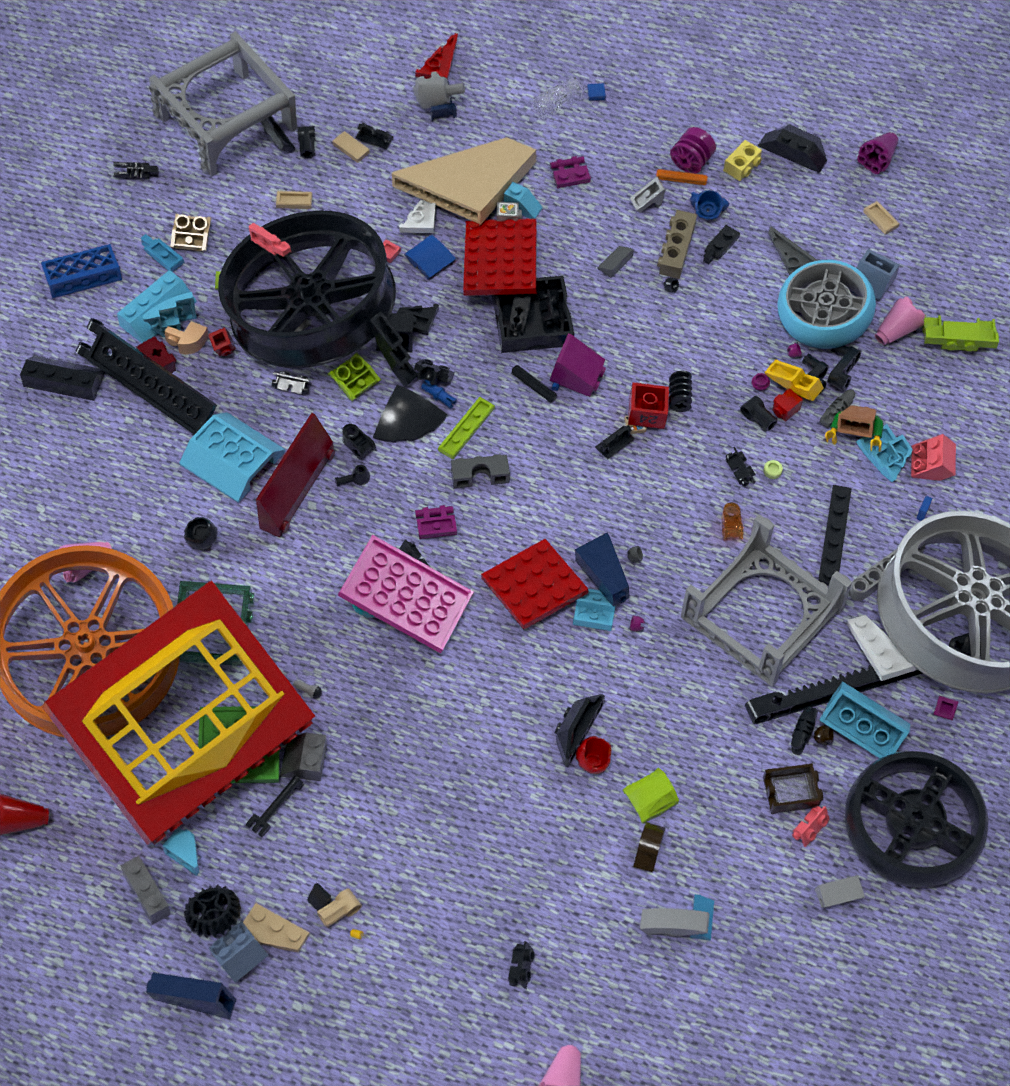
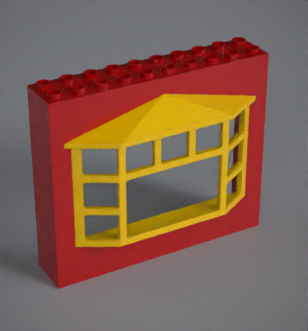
M212 580L51 696L42 706L147 845L151 842L154 845L166 837L165 831L169 830L172 832L183 824L182 818L185 817L188 820L200 811L198 809L199 805L202 804L205 807L216 798L214 795L216 792L222 794L232 786L231 781L233 779L236 782L249 773L247 771L249 767L252 770L265 761L263 756L267 755L269 758L281 749L280 743L286 745L297 736L295 733L297 730L300 733L313 724L311 720L316 717ZM215 630L219 631L231 647L229 651L217 659L211 656L201 642L203 638ZM196 646L228 689L156 744H153L120 699L189 648ZM234 654L238 656L250 672V674L236 684L231 682L220 667L221 663ZM252 679L258 682L268 696L267 700L254 709L250 707L239 692V689ZM230 695H233L245 710L246 715L226 729L212 709ZM112 705H115L129 724L111 739H107L94 722V719ZM207 715L220 732V735L199 749L186 732V728L202 716ZM131 730H134L148 749L130 764H126L113 745ZM180 735L194 754L178 767L172 769L159 752V749L174 737ZM150 755H153L167 775L149 789H145L132 770Z

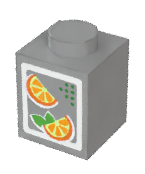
M497 202V221H505L507 219L518 221V219H522V210H518L519 203Z

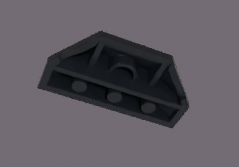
M790 124L765 133L758 144V147L819 174L827 163L820 137Z
M599 694L575 701L572 707L568 706L566 709L563 723H558L554 733L557 734L556 743L565 767L569 768L576 755L577 747L583 742L604 705L605 695Z

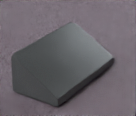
M618 246L597 269L612 278L633 257L634 249Z

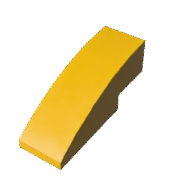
M776 359L764 372L765 375L784 388H790L797 395L814 401L824 389L819 378L805 374L802 368Z

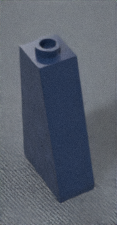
M608 533L575 549V561L613 607L629 599V585Z
M153 972L146 986V993L155 1001L229 1020L236 1003V998L220 982Z

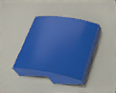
M430 235L404 254L413 267H418L427 279L433 277L456 259L433 235Z

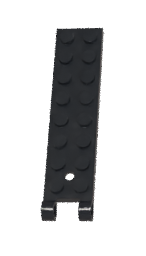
M94 318L90 319L87 329L97 334V337L92 347L87 343L79 342L75 350L77 354L89 360L194 435L212 417L217 404L110 331L101 321ZM109 349L112 350L111 356L108 354Z

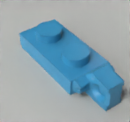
M147 234L141 237V244L144 246L146 253L168 271L173 272L184 263L183 257L161 239L153 240Z

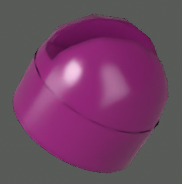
M798 342L789 345L787 348L788 356L792 358L802 356Z
M633 615L630 622V631H642L644 627L641 626V623H645L644 619Z

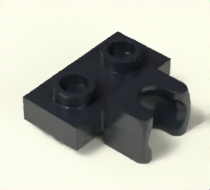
M421 359L415 363L414 370L418 371L417 379L428 380L431 385H435L438 379L447 383L453 379L455 373L450 371L449 367L437 366L428 359Z

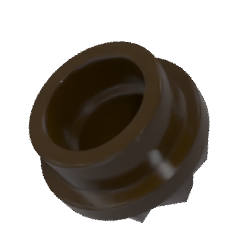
M826 725L818 727L814 732L815 741L823 745L832 743L834 740L833 729Z

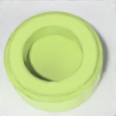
M775 460L766 462L763 469L764 475L770 479L779 478L783 471L781 463Z

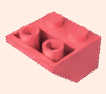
M944 434L912 445V478L941 481L955 476L956 444Z

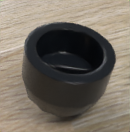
M667 278L666 282L663 283L664 289L668 292H676L679 288L677 278Z

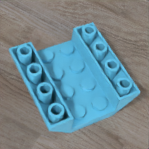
M228 412L214 414L189 440L179 464L239 503L250 491V481L268 461L275 464L286 452V449Z

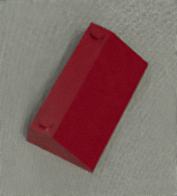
M312 412L256 498L259 528L279 538L283 532H287L292 517L328 460L331 461L335 454L332 439L317 416Z

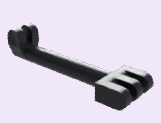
M296 775L293 776L262 816L259 817L254 813L247 821L246 826L250 828L256 823L252 828V831L255 833L262 827L258 833L262 838L271 828L267 821L295 788L300 790L304 786L301 779Z

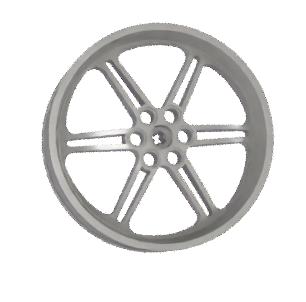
M969 511L943 512L930 516L917 523L907 532L899 544L896 554L890 559L881 574L877 590V604L884 629L891 642L904 658L919 671L937 682L958 690L974 693H996L1009 690L1010 662H991L990 619L1010 630V602L1004 598L1010 595V573L997 577L989 576L986 572L983 552L990 554L1010 567V523L990 515ZM935 543L960 544L964 572L936 558L920 553L918 548ZM910 568L944 588L950 594L919 610L911 609L901 586V569ZM946 606H949V607H947V608H945V609H942V610H940V611H938V612H935V613H933V614H931V615H929V616H927V617H925V618H923V619L918 620L919 618H921V617H923V616H925V615H928V614H930V613H932V612H934V611H937V610H939V609H941V608H944V607H946ZM957 614L965 615L968 619L971 657L941 642L925 626ZM980 641H981V659H980Z

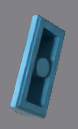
M695 894L692 910L708 912L709 925L707 934L690 935V938L711 941L714 900Z

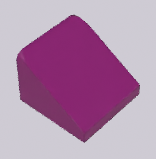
M939 695L933 715L953 721L959 702Z

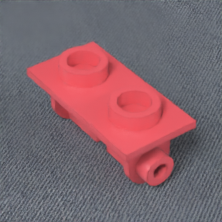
M819 806L813 807L804 818L809 823L801 821L793 830V838L796 840L802 839L805 848L815 839L817 833L827 825L830 818L826 806L823 808Z

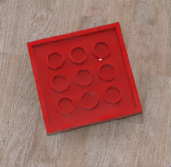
M546 539L481 574L482 580L524 630L589 593L587 586Z

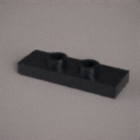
M273 116L260 122L264 127V131L271 136L272 142L280 150L292 153L296 149Z

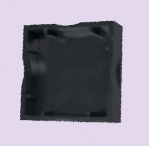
M564 275L536 278V294H531L526 328H524L522 335L518 334L516 337L510 333L509 325L515 294L492 295L501 353L563 347L568 333L574 336L571 313L567 306ZM548 289L558 298L559 305H557V309H559L562 320H560L561 328L557 324H554L552 328H547L544 325L542 313L545 312L541 311L539 299L542 295H548ZM521 308L517 311L518 316H521L523 312Z

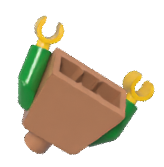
M851 405L844 411L836 413L830 427L831 430L825 433L827 443L832 438L833 444H836L838 441L836 432L869 438L873 436L874 439L870 442V450L872 451L873 446H878L880 452L882 448L880 438H882L884 423L876 415V409Z

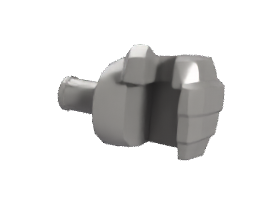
M431 72L430 79H425L424 76L416 79L413 91L421 108L427 109L430 106L450 103L451 95L465 94L464 83L449 85L445 77H441L437 72Z

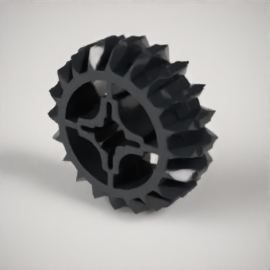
M219 884L215 888L211 885L206 890L201 888L200 893L194 892V897H190L189 903L185 904L184 917L186 924L199 937L204 935L208 939L212 935L216 938L219 933L224 936V931L231 930V925H237V919H240L241 905L239 898L232 889L229 890L226 886L221 888Z

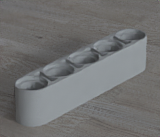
M926 545L918 548V551L923 553ZM897 549L852 581L849 591L851 599L862 601L878 590L881 574L887 563L896 554Z

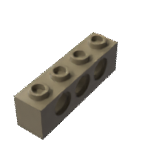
M676 210L675 216H671L669 224L671 230L667 229L665 237L667 243H663L661 250L663 257L659 256L657 267H660V275L680 279L695 229L697 214Z

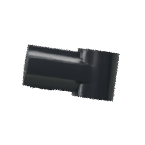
M299 126L297 131L298 142H300V157L311 159L315 156V126Z
M758 396L752 397L740 407L743 416L749 420L753 419L765 431H770L777 424L778 419L765 408L763 401Z

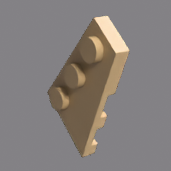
M255 903L243 921L244 925L260 944L273 946L278 949L299 952L310 935L308 931Z

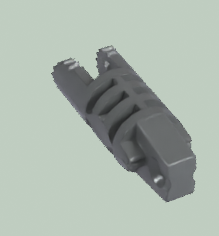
M849 389L840 397H837L826 409L819 422L829 428L836 413L844 411L852 404L856 394L855 391Z

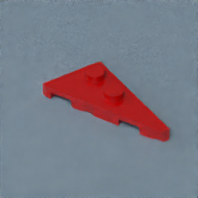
M458 33L450 36L447 39V43L443 47L440 46L432 54V57L425 61V65L420 70H416L415 77L424 76L425 79H430L431 72H437L448 81Z

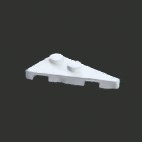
M420 200L414 207V210L407 216V221L404 224H400V233H434L436 204Z

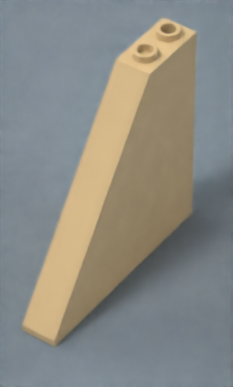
M507 137L394 171L392 173V187L427 202L435 203L443 209L482 224L497 207V202H501L504 199V193L511 183H518L536 163V149Z

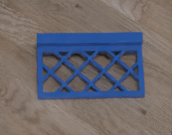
M111 244L41 262L52 298L122 280L120 267ZM109 251L106 257L100 255L102 252ZM84 257H91L89 261L83 260ZM96 259L102 261L99 265L93 263ZM68 261H73V264L71 266L66 265L65 263ZM78 264L85 265L82 269L76 268ZM53 265L56 266L54 270L46 268ZM61 268L67 270L64 274L59 273Z

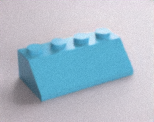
M170 270L167 271L117 313L119 326L141 343L154 336L156 337L159 332L152 329L148 322H144L142 316L163 301L188 293L190 290L181 278Z
M843 681L831 697L819 719L878 758L895 753L910 732V723Z

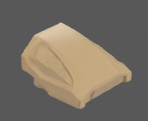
M176 214L170 247L206 251L212 218Z

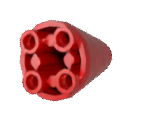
M0 794V835L48 825L49 808Z

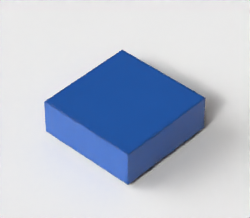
M604 83L587 84L589 101L606 100Z
M929 496L924 498L917 515V520L922 521L925 519L933 498Z

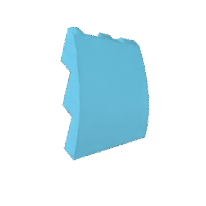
M192 292L172 297L156 305L142 316L143 321L148 322L152 329L158 331L162 337H165L164 331L167 326L181 331L180 322L197 319Z
M885 424L883 426L882 438H880L882 442L880 452L878 446H873L872 451L870 450V442L874 439L873 436L872 438L862 437L856 443L881 474L893 482L897 479V475L905 465L913 449L903 434L896 438L888 424Z

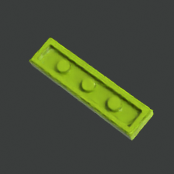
M479 397L440 444L438 451L454 460L495 409V405Z

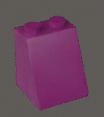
M568 333L549 381L590 397L592 392H596L599 387L600 381L597 380L598 377L602 378L606 367H603L606 359Z

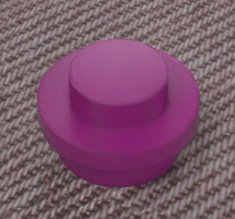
M758 373L752 378L751 384L756 390L763 391L769 387L770 380L764 373Z

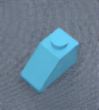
M512 182L504 193V202L519 203L518 210H522V215L525 217L536 219L543 209V206L528 188Z
M178 827L162 845L164 853L197 876L199 874L195 836L189 830H182Z

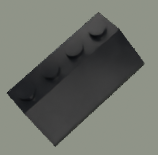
M34 355L25 360L20 377L23 387L94 401L105 372L100 368Z

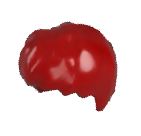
M590 736L584 739L577 747L576 759L578 765L584 771L590 774L603 773L610 764L611 745L605 739Z

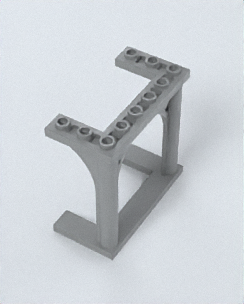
M236 31L230 34V41L159 79L156 75L149 77L153 114L156 118H160L163 123L169 120L168 111L172 117L175 116L180 126L182 128L185 127L189 136L197 141L200 149V166L211 177L217 174L216 162L224 147L239 133L281 111L282 122L291 132L297 130L295 95ZM230 57H233L234 70L243 79L249 77V65L275 93V95L250 109L226 119H212L199 115L190 108L185 97L186 89L193 78ZM172 89H178L181 91V93L172 94L170 91ZM206 123H210L212 125L211 129L208 131H205L202 128L203 125Z
M759 514L754 519L750 539L743 550L706 591L702 593L692 585L686 589L680 618L773 687L777 683L779 674L835 613L840 615L844 610L852 582L846 575L840 574L838 571L832 575L829 587L825 583L819 582L810 572L804 571L795 561L788 559L780 550L770 545L774 524L768 518H764ZM761 559L769 563L768 569L760 567L759 561ZM753 563L756 570H750V568H753ZM755 575H769L784 580L796 590L801 598L804 612L799 627L777 650L768 643L763 649L760 659L705 616L741 580ZM815 597L820 603L812 605L807 602V599ZM808 610H813V614L811 615Z

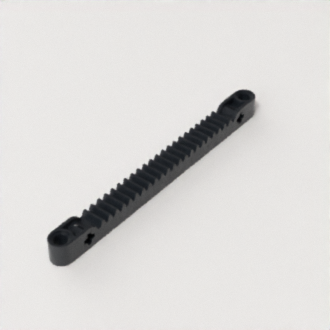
M969 633L950 640L949 647L971 657ZM869 665L867 671L861 668L860 673L854 670L853 675L849 672L846 673L845 677L840 674L838 680L833 676L831 682L826 678L824 684L820 681H817L816 686L810 683L809 689L803 685L802 691L797 687L794 693L788 690L786 696L780 692H772L753 698L745 704V708L752 723L760 724L802 711L806 706L815 707L829 703L842 681L861 693L923 673L917 669L881 681L874 668Z

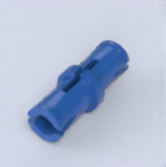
M425 380L427 384H422V390L428 392L433 396L434 400H439L448 408L452 409L454 407L452 403L454 405L457 403V399L445 392L443 387L439 388L437 385H431L428 380Z

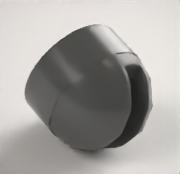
M640 546L631 547L627 551V554H629L627 557L630 561H642L643 553Z

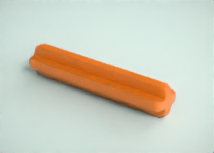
M657 169L656 177L659 180L706 185L708 178L707 175L663 169Z

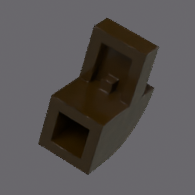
M648 822L645 823L633 867L649 872L654 871L665 827Z

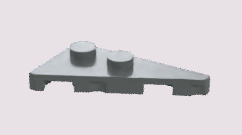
M772 226L769 228L768 234L789 275L805 264L818 261Z

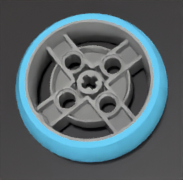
M818 260L801 266L786 279L779 293L777 307L784 328L793 338L810 347L831 349L855 341L867 330L874 317L876 299L869 280L857 268L837 260ZM849 289L855 292L859 297L852 296ZM794 311L801 312L805 321L797 316Z

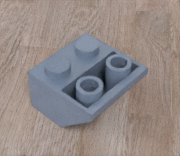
M868 249L856 268L869 280L874 290L875 299L880 301L896 279L900 265Z
M242 921L234 925L222 938L217 939L208 948L235 983L269 956Z

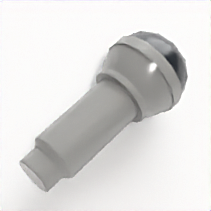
M297 680L293 683V686L307 692L313 699L319 698L322 694V689L318 685L310 686Z

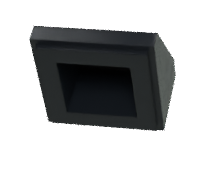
M316 883L307 901L319 911L331 903V895L319 883Z

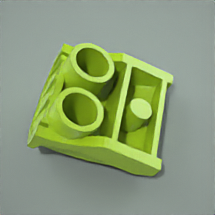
M355 353L350 359L327 374L334 379L351 401L381 380L373 368L358 353Z
M659 767L654 772L626 786L622 790L637 811L642 824L662 815L679 803L675 788L665 772Z

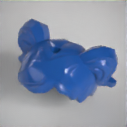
M705 190L699 194L691 193V205L695 208L697 216L705 220L718 218L721 211L727 210L730 205L729 201L722 198L717 191Z

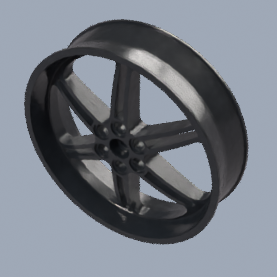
M315 210L294 213L278 218L261 227L269 233L276 235L281 242L288 243L291 247V252L284 257L279 254L274 255L253 242L249 234L233 249L226 259L219 276L218 293L223 309L230 317L234 337L245 352L269 365L285 368H307L324 365L344 358L374 338L368 321L379 312H382L389 319L394 308L396 284L393 274L387 265L386 251L381 238L370 225L346 213ZM331 247L316 269L309 274L304 273L289 256L305 249ZM350 249L370 256L375 263V270L371 274L334 280ZM281 258H283L286 261V263L295 273L293 276L282 263V261L280 260ZM274 262L290 284L280 288L244 291L248 284L262 270ZM367 294L356 307L341 317L331 307L332 303ZM244 309H285L268 331L245 323L241 317V312ZM326 314L331 317L332 322L325 316ZM309 316H315L323 324L316 328L294 332Z

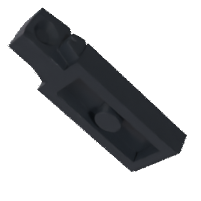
M725 225L706 246L703 262L709 265L714 258L721 259L738 240L741 233Z

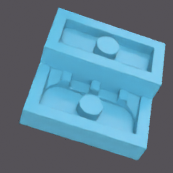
M588 589V594L577 599L573 625L611 631L615 606L611 605L600 590Z

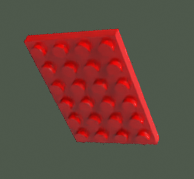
M527 218L518 219V221L513 219L505 221L484 220L482 224L466 221L464 296L536 294V219Z

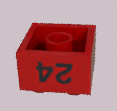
M632 382L629 396L628 425L665 429L668 416L669 387Z

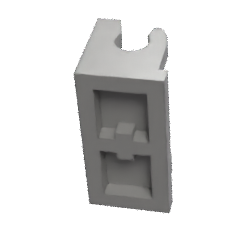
M858 875L821 884L815 888L821 908L865 897Z

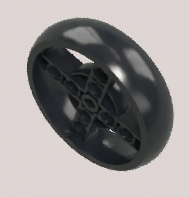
M903 751L889 754L874 761L856 778L846 800L845 824L848 837L856 853L876 874L899 885L928 888L943 885L957 879L975 864L987 840L988 812L977 785L959 766L932 753ZM901 772H914L930 776L922 790L909 789L899 794L876 782L885 776ZM931 785H935L939 789H934ZM947 786L960 797L966 806L971 819V834L947 821L945 807L939 800ZM876 796H881L884 800H879ZM922 801H927L930 805H925ZM862 803L886 816L887 827L893 836V840L885 853L877 847L865 830L861 816ZM894 806L902 808V811L896 810ZM931 827H936L939 831H934ZM903 832L909 833L911 837L905 836ZM949 837H954L957 842L951 841ZM934 843L958 856L949 863L933 867H919L902 863L911 848H926ZM894 848L900 849L902 853L895 852Z

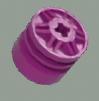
M690 127L672 147L670 156L679 169L687 173L696 174L715 153L716 144L712 136L705 130L698 127Z

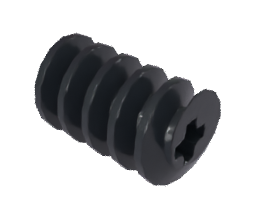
M676 371L669 376V407L675 412H686L692 408L690 405L692 403V374L688 371Z

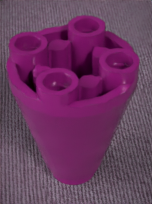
M889 132L866 141L859 149L858 162L873 174L885 171L889 167L898 144L897 135Z

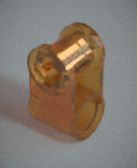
M733 502L727 503L723 508L721 517L723 540L737 537L743 539L744 532L740 507Z

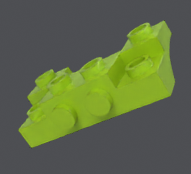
M925 315L923 319L922 333H924V344L941 345V349L965 350L968 352L977 351L979 347L997 348L999 344V333L996 330L995 319H992V321H980V318H977L976 323L943 321V324L940 315H938V318L926 317Z

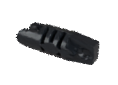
M113 162V166L116 168H126V172H113L114 178H149V175L156 176L159 172L158 166H152L146 162Z
M806 706L798 719L791 741V750L795 755H800L806 743L810 740L818 714L816 708Z

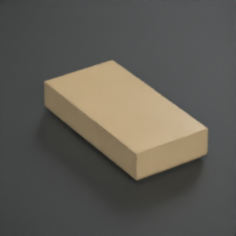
M345 131L332 141L336 148L357 163L370 153L366 146Z
M277 191L276 208L311 209L312 192Z
M878 201L864 208L863 212L885 235L899 227L896 219Z

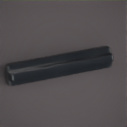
M515 365L512 368L511 373L547 401L552 403L556 400L557 394L522 367Z

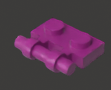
M572 156L571 159H556L555 162H550L551 169H558L553 171V178L557 189L591 182L587 166H579V164L585 163L584 156ZM566 166H573V168L564 169Z
M439 505L438 508L428 509V507H422L421 510H415L416 518L423 517L422 519H417L419 539L457 535L455 515L447 516V514L454 513L453 506L445 507V505Z

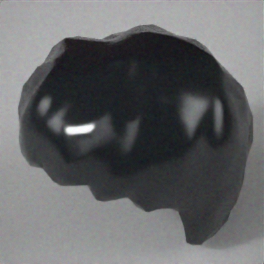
M196 517L188 522L184 530V540L193 549L204 550L210 548L217 540V527L205 517Z

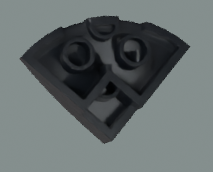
M397 384L381 415L373 438L396 443L397 440L414 441L423 438V435L431 430L435 431L445 421L447 414L429 400Z

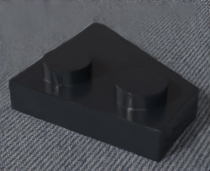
M433 304V307L422 308V305L411 308L401 307L397 313L413 314L414 332L428 335L439 310V304Z

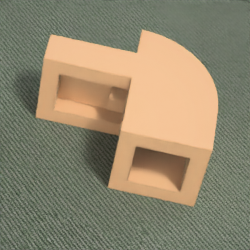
M192 321L185 332L169 326L164 331L166 342L172 346H178L180 354L198 352L209 338L207 327Z

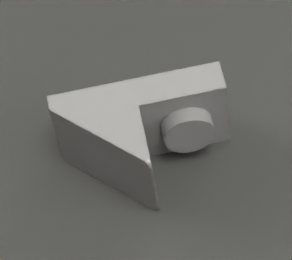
M655 177L631 196L630 200L636 210L641 213L652 203L661 206L666 190L659 178Z

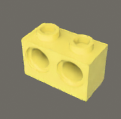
M744 140L725 160L723 171L741 181L744 177L750 175L754 166L757 167L761 163L762 150Z

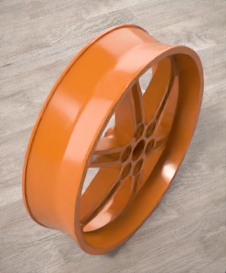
M83 545L60 548L28 562L1 589L0 689L11 707L34 727L46 733L65 738L42 706L31 704L18 690L9 669V665L13 660H66L48 697L49 699L62 689L69 673L73 674L69 681L71 683L95 665L92 663L94 658L100 657L104 659L126 643H116V641L131 639L143 630L115 632L105 630L125 583L128 581L136 582L154 603L159 617L174 608L161 581L151 570L135 558L120 551L101 546ZM93 570L106 573L109 579L89 617L86 620H79L50 584L52 576L65 571ZM119 578L102 618L98 617L114 581ZM42 586L49 590L70 619L65 622L62 620L42 591ZM31 594H38L64 631L63 635L58 638L14 643L7 642L4 639L5 630L18 606ZM92 625H99V628L95 631L89 629ZM72 627L79 628L75 633L69 632ZM85 639H87L88 643L84 642L82 645L81 641H85ZM103 640L111 641L108 646L101 645ZM64 644L70 645L68 650L60 649ZM54 647H55V650H46V651L8 652V651H11V650H32V649H44V648H54ZM180 656L158 671L152 681L140 693H128L127 697L130 699L128 702L120 699L137 723L150 715L167 695L177 674ZM76 659L82 661L78 666L72 665V662ZM119 710L113 714L94 719V722L105 737L117 734L129 724Z

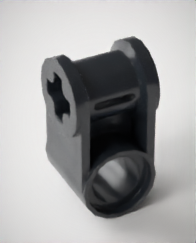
M350 423L343 427L342 441L358 459H363L366 453L376 449L374 441L361 431L357 425Z

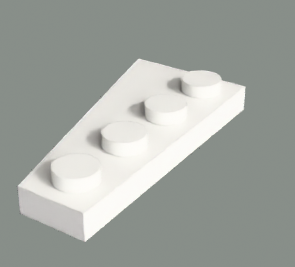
M866 615L847 621L848 628L881 681L917 670L897 650L890 638Z

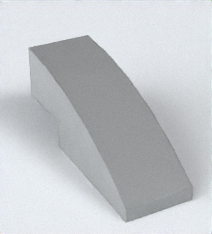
M671 908L642 909L640 929L647 935L667 934L670 937L707 934L709 913Z

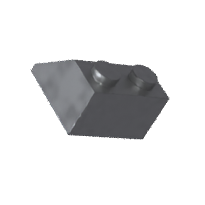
M303 733L288 742L285 747L280 776L293 778L296 775L304 780L321 781L327 748L326 735Z

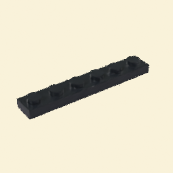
M833 485L818 577V581L825 583L827 586H829L832 575L836 571H840L852 488Z

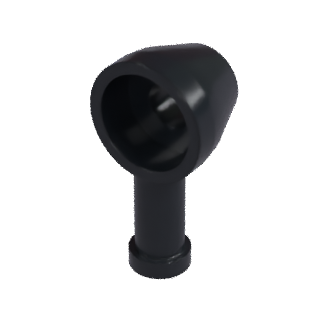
M357 465L352 474L339 478L335 477L336 486L338 487L349 482H353L356 485H365L370 480V472L366 466Z

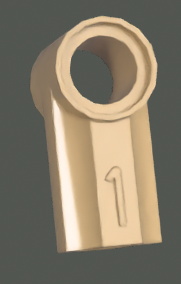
M348 888L340 892L334 901L317 911V914L324 926L328 928L343 917H350L357 913L362 905Z

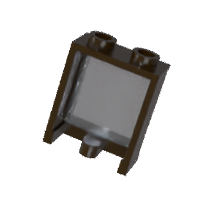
M813 763L765 770L763 781L771 814L816 808L823 801V791L818 788L817 784L819 782L818 771L814 770Z

